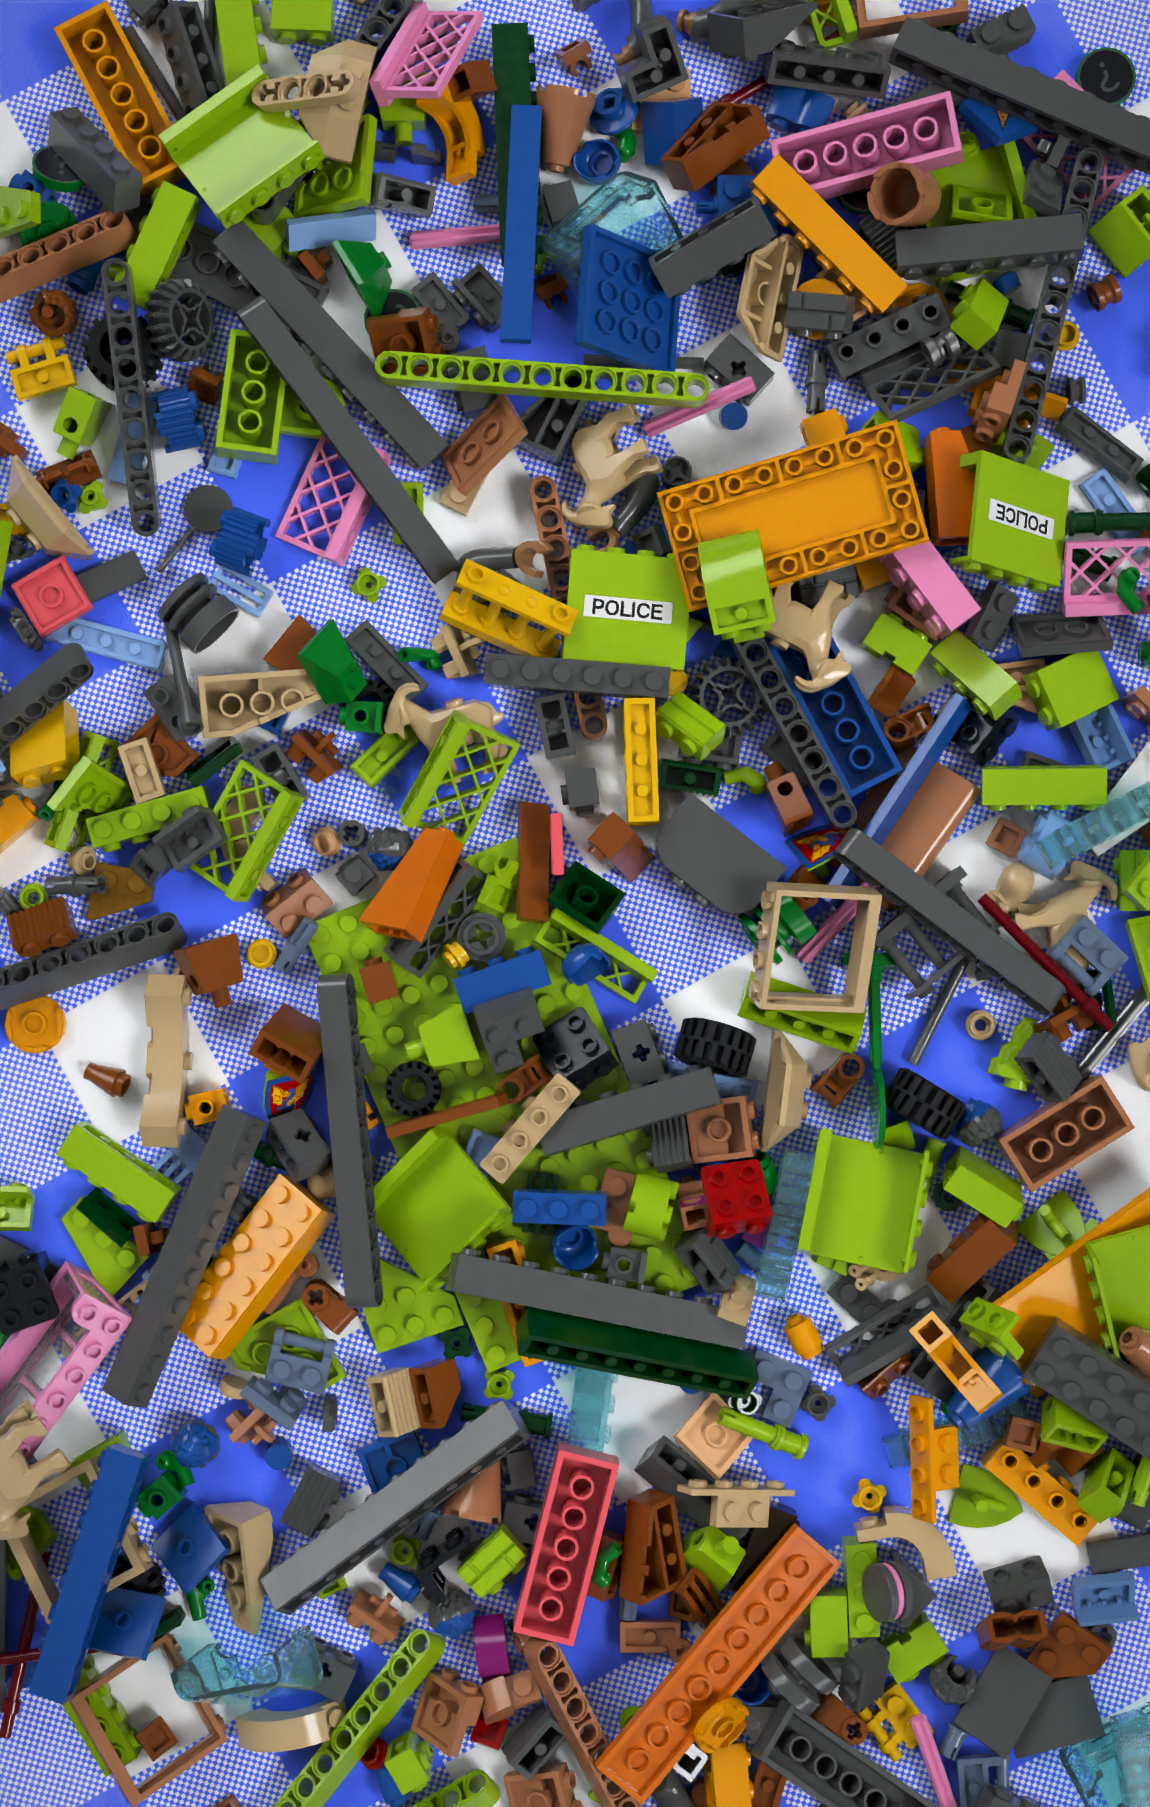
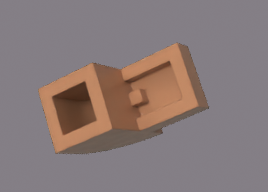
M530 1669L505 1678L503 1675L481 1685L477 1691L485 1696L481 1710L486 1725L515 1716L514 1710L543 1700L538 1683Z

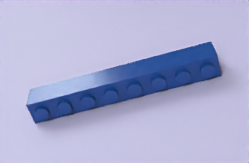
M118 1443L108 1446L107 1449H103L97 1462V1467L100 1468L97 1480L94 1479L87 1494L90 1502L87 1510L82 1512L77 1527L81 1530L78 1539L73 1541L68 1552V1559H71L68 1570L62 1573L58 1583V1589L61 1592L58 1601L52 1604L48 1614V1619L51 1620L48 1632H44L39 1642L38 1650L41 1651L38 1662L33 1664L29 1673L28 1681H31L28 1693L62 1705L73 1698L151 1456L150 1454Z

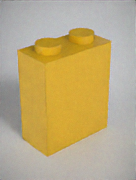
M65 699L10 745V776L25 789L38 788L43 784L56 780H65L71 773L73 766L80 761L78 711Z

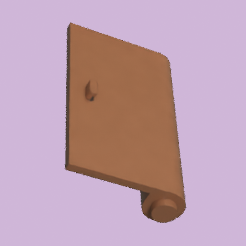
M915 747L896 754L903 770L917 750ZM936 762L881 846L923 877L981 794V790L941 763ZM902 772L872 788L857 810V818L853 824H858V830L864 831ZM836 858L827 862L837 870L842 864ZM860 878L857 883L861 885L864 880ZM884 895L882 896L881 908L889 913L893 909L900 911V907Z

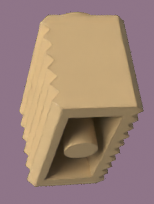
M394 1367L366 1379L367 1387L370 1389L368 1392L371 1395L369 1399L372 1401V1411L375 1413L373 1417L376 1419L375 1424L377 1425L376 1429L378 1430L377 1435L379 1437H399L421 1428L409 1374L410 1367Z

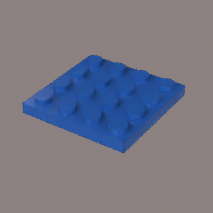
M593 223L584 226L576 345L637 369L675 372L680 296L676 297L674 295L668 299L651 269L648 258L656 254L657 251Z

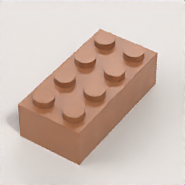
M1093 1074L1088 1079L1077 1084V1087L1071 1093V1096L1068 1097L1067 1101L1048 1102L992 1138L1024 1189L1032 1193L1130 1132L1135 1126L1102 1075Z

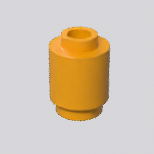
M799 1312L785 1320L787 1324L783 1327V1330L796 1355H800L802 1360L811 1359L824 1350L822 1346L823 1340L810 1315H803Z

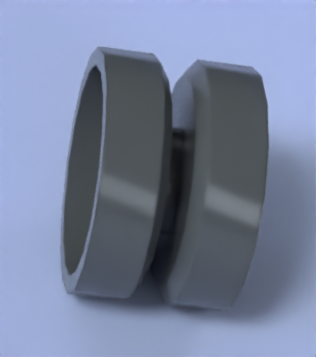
M790 1634L780 1644L783 1657L771 1654L762 1663L761 1668L775 1688L794 1707L805 1715L810 1716L820 1705L817 1692L829 1696L839 1685V1681L821 1658H812L810 1647H805L804 1642L800 1638Z

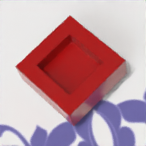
M480 1710L470 1742L499 1752L509 1720L503 1719L486 1725L482 1710Z

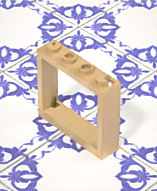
M767 881L766 891H763L761 896L762 921H759L757 925L758 950L753 954L754 979L750 981L748 989L749 997L759 1009L865 1013L883 895L872 887ZM782 896L858 900L844 995L769 992Z
M99 1455L88 1459L36 1488L30 1499L22 1507L83 1473H86L90 1483L94 1479L97 1480L100 1468L97 1467ZM132 1515L122 1543L132 1568L112 1578L107 1592L154 1566L148 1553L150 1548L146 1543H142L137 1533L139 1532L138 1524ZM30 1533L24 1537L8 1539L7 1542L49 1625L51 1620L48 1619V1614L52 1604L58 1601L59 1591Z

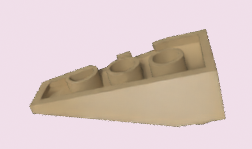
M305 669L196 676L199 712L204 727L202 730L203 738L235 736L322 699Z
M252 1501L204 1506L205 1515L231 1548L217 1564L219 1572H223L229 1587L225 1589V1594L235 1626L255 1636L259 1633L265 1588L260 1579L268 1574L273 1544V1518L271 1511Z

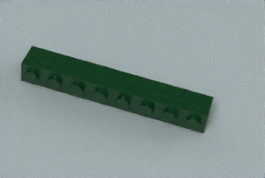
M528 22L492 24L493 75L497 86V91L494 92L502 267H504L511 106L512 104L537 105L536 91H531L530 82H536L535 63H529V54L535 53L534 34H528ZM540 177L538 196H541ZM538 206L537 225H542L541 206ZM536 234L535 265H538L537 254H543V235Z
M527 1306L516 1325L519 1356L746 1400L759 1381L755 1356L752 1351Z

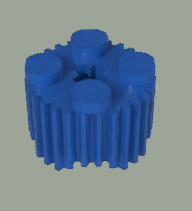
M188 386L151 393L152 401L159 402L160 410L156 411L155 419L160 437L166 436L169 443L164 446L165 452L172 453L202 446V441L206 440L207 433L204 421L197 420L195 410L200 408L196 390H189Z
M238 507L232 508V511L224 509L219 520V526L222 527L218 539L214 538L209 548V555L215 557L214 563L251 577L254 572L253 569H250L253 561H260L265 552L268 539L263 537L265 527H270V519Z

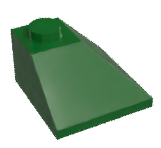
M345 240L332 242L350 282L372 316H381L392 284V279L388 272V269L392 266L383 251L378 253L370 242Z
M329 619L296 655L325 704L352 702L367 685L362 668L334 619Z

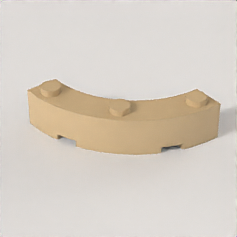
M149 974L144 1000L146 1025L151 1027V1041L147 1044L146 1077L150 1079L149 1094H144L139 1123L142 1147L179 1148L181 1135L186 1136L187 1117H184V1103L186 1101L188 1070L193 1068V1052H188V1006H191L192 989L187 988L185 975Z

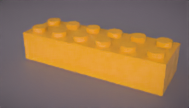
M106 0L54 27L53 29L116 149L142 175L143 185L140 194L148 198L153 195L157 187H161L163 181L175 184L185 179L186 176L167 153L158 137L159 134L172 126V123L108 1Z
M279 1174L205 1270L180 1331L209 1358L226 1360L333 1221L336 1214L318 1198H315L299 1181L294 1183L291 1177Z

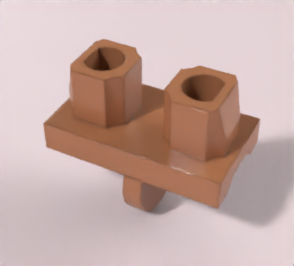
M247 1399L245 1402L253 1410L247 1418L241 1410H235L225 1419V1423L232 1432L228 1438L233 1444L240 1442L245 1445L251 1440L253 1444L257 1445L262 1439L268 1443H272L276 1439L272 1429L278 1422Z
M360 1588L348 1608L349 1613L346 1617V1622L354 1628H359L363 1622L372 1628L369 1634L370 1639L381 1646L387 1640L392 1642L396 1638L405 1619L397 1614L398 1610L390 1605L393 1599L392 1594L388 1592L382 1599L375 1593L371 1595Z

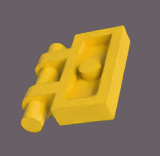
M64 336L54 339L46 337L40 343L30 346L22 344L16 346V350L5 353L8 364L19 362L21 366L20 368L10 370L17 399L20 402L69 388V386H78L69 355L57 356V350L67 348ZM43 354L46 355L47 360L31 364V358Z
M894 1680L884 1688L882 1698H878V1701H875L879 1708L871 1712L865 1706V1709H861V1712H857V1714L866 1723L868 1732H871L879 1742L878 1747L882 1753L888 1754L890 1759L896 1762L903 1756L897 1748L901 1741H904L910 1750L918 1745L910 1719L913 1715H918L922 1712L902 1685H898ZM886 1718L895 1729L889 1734L881 1726V1722ZM929 1723V1726H930L931 1731H932V1734H933V1733H934V1729H933V1727H932V1726L930 1725V1723Z

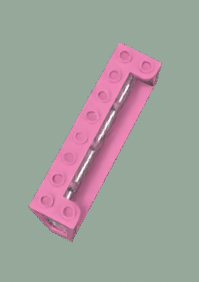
M67 1260L49 1283L60 1310L59 1315L55 1319L12 1333L0 1349V1426L11 1412L28 1399L49 1433L132 1320V1316L91 1273ZM31 1436L22 1442L19 1448L27 1462L46 1436Z

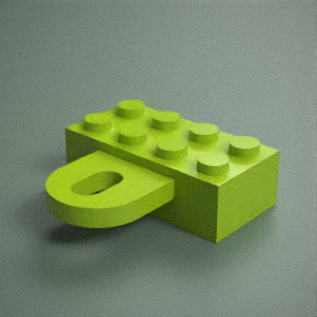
M231 328L215 445L217 457L278 465L281 434L312 439L324 438V435L310 416L300 409L301 404L249 333L246 330ZM324 378L345 407L344 397L340 389L333 382Z

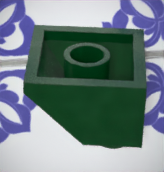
M575 860L546 901L596 934H600L615 914L626 893Z

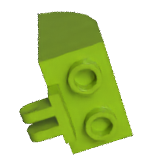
M759 529L698 543L702 579L714 636L722 634L723 640L733 638L734 644L765 637L764 631L771 630V623L777 622L778 619Z

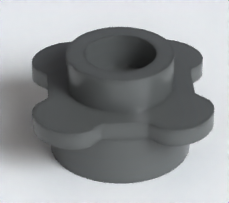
M813 1385L810 1387L808 1396L801 1400L800 1408L813 1415L816 1421H823L830 1409L836 1405V1399L833 1395H827L823 1392L820 1385ZM819 1400L821 1404L817 1406L815 1401Z

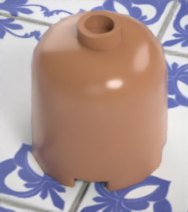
M899 161L884 164L873 175L875 179L871 184V190L867 192L868 207L877 220H881L887 225L912 228L926 224L935 216L940 207L942 197L940 184L933 174L913 164Z

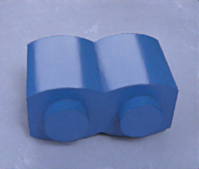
M776 85L766 112L765 121L770 123L769 126L780 132H785L787 129L799 133L828 124L835 99L814 90Z

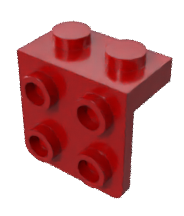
M750 1159L705 1166L701 1169L700 1177L710 1214L705 1226L708 1238L717 1236L718 1239H728L735 1236L736 1233L742 1232L753 1235L761 1233L768 1228L773 1212L761 1164L758 1160Z

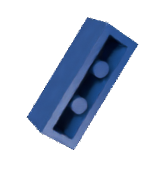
M529 946L515 951L516 958L505 961L504 956H500L486 961L488 967L476 971L475 966L457 971L459 977L453 979L464 1014L473 1012V1006L529 987L533 991L552 984L540 949L534 951L533 947Z
M517 1188L513 1191L512 1223L605 1226L608 1222L609 1191Z

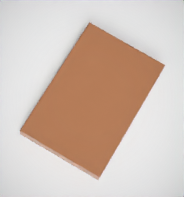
M500 394L441 454V458L454 484L464 496H467L529 433L510 398L505 394Z

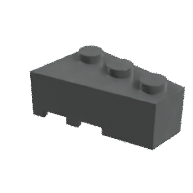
M570 376L565 380V384L568 387L576 388L581 384V380L578 377ZM539 397L520 416L529 433L516 447L558 467L590 401Z

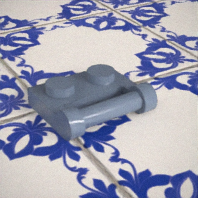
M1083 915L1047 953L1053 961L1057 960L1085 987L1084 991L1089 996L1096 995L1103 985L1129 959L1086 915ZM1070 945L1099 972L1094 978L1065 952Z
M276 1327L264 1379L272 1383L324 1394L336 1340L327 1338V1341L289 1333L286 1332V1328ZM287 1344L323 1353V1358L319 1360L282 1351V1346Z
M994 1751L992 1753L957 1755L955 1762L959 1807H974L983 1785L990 1786L988 1767L996 1766L997 1785L1010 1790L1008 1764L1011 1763L1010 1754L1007 1759L1002 1758Z

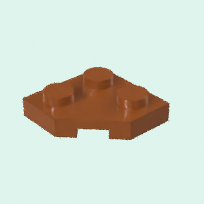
M157 713L124 743L127 744L147 737L161 777H180L200 758L199 754L186 741L176 742ZM117 749L114 752V754L122 762L119 751Z
M1062 1609L1049 1625V1635L1032 1647L1027 1654L1026 1660L1052 1678L1094 1675L1113 1652V1646L1086 1626L1080 1627L1077 1620Z

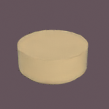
M225 1375L221 1379L219 1390L229 1398L242 1400L245 1398L240 1393L248 1381L238 1376Z

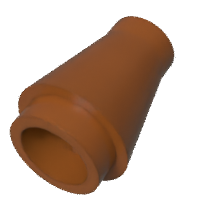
M93 1062L87 1065L83 1075L84 1079L92 1082L111 1097H123L131 1084V1075L126 1074L125 1069L98 1065Z

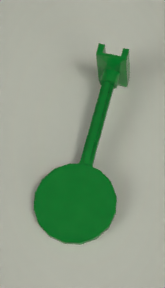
M844 953V957H841V969L848 970L850 953ZM887 953L873 954L867 993L869 1058L872 1065L869 1113L871 1137L875 1149L883 1148L886 1130L885 1087L882 1071L880 1070L882 1061L880 982H883L882 970L900 969Z

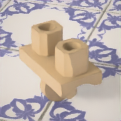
M449 624L440 627L441 632L432 638L430 642L434 651L438 654L448 650L451 653L453 660L443 665V671L447 679L473 677L480 673L474 660L481 657L477 647L483 644L484 641L478 637L473 638L471 634L465 631L461 632L460 629L452 625L449 626Z

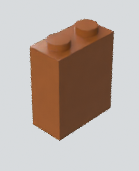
M283 1003L260 1030L249 1054L298 1083L303 1084L323 1058L320 1023Z

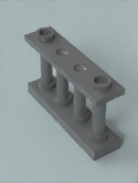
M961 865L950 870L933 884L941 892L946 893L948 897L952 895L962 908L998 935L1001 933L998 930L1001 925L996 920L989 923L961 887L963 885L960 881L968 874ZM902 910L877 931L874 951L879 948L882 952L886 951L912 983L914 988L904 995L907 1000L919 997L921 1000L935 989L932 984L962 960L964 956L956 951L945 960L917 925L919 922ZM901 930L904 933H909L936 967L924 979L895 944L897 940L894 936Z

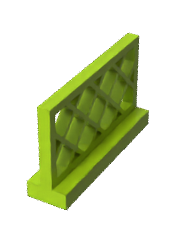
M454 709L398 811L402 824L412 829L416 826L423 830L424 828L438 830V827L442 825L448 829V823L464 818L466 823L465 829L461 836L455 834L454 837L465 846L519 750L520 742L466 718L464 713ZM472 729L482 734L484 742L467 747L464 739L469 730ZM500 743L510 746L505 756L493 759L490 750L491 746ZM486 748L490 761L473 766L469 754ZM466 755L470 768L452 773L450 767L452 761ZM492 767L494 772L492 780L479 785L475 773ZM472 774L476 786L459 792L455 780ZM452 781L455 794L438 799L436 790L439 785ZM478 793L480 802L477 807L465 810L461 798ZM458 800L462 812L444 817L441 805ZM438 807L441 819L430 823L421 819L426 810Z
M241 759L213 809L220 824L223 823L224 832L229 839L222 845L227 844L230 860L218 863L215 849L209 853L211 866L203 868L195 863L189 868L224 891V895L230 900L248 902L306 797L297 791H291L251 763ZM247 770L253 775L255 787L243 790L241 778ZM273 787L279 791V794L273 804L266 805L263 789ZM256 792L259 808L247 811L244 795ZM237 797L240 813L228 816L226 805L230 799ZM260 813L262 825L259 830L251 832L248 816ZM242 818L245 834L233 837L230 821ZM246 839L248 850L245 856L237 858L234 842ZM231 865L233 878L228 885L222 881L220 868Z

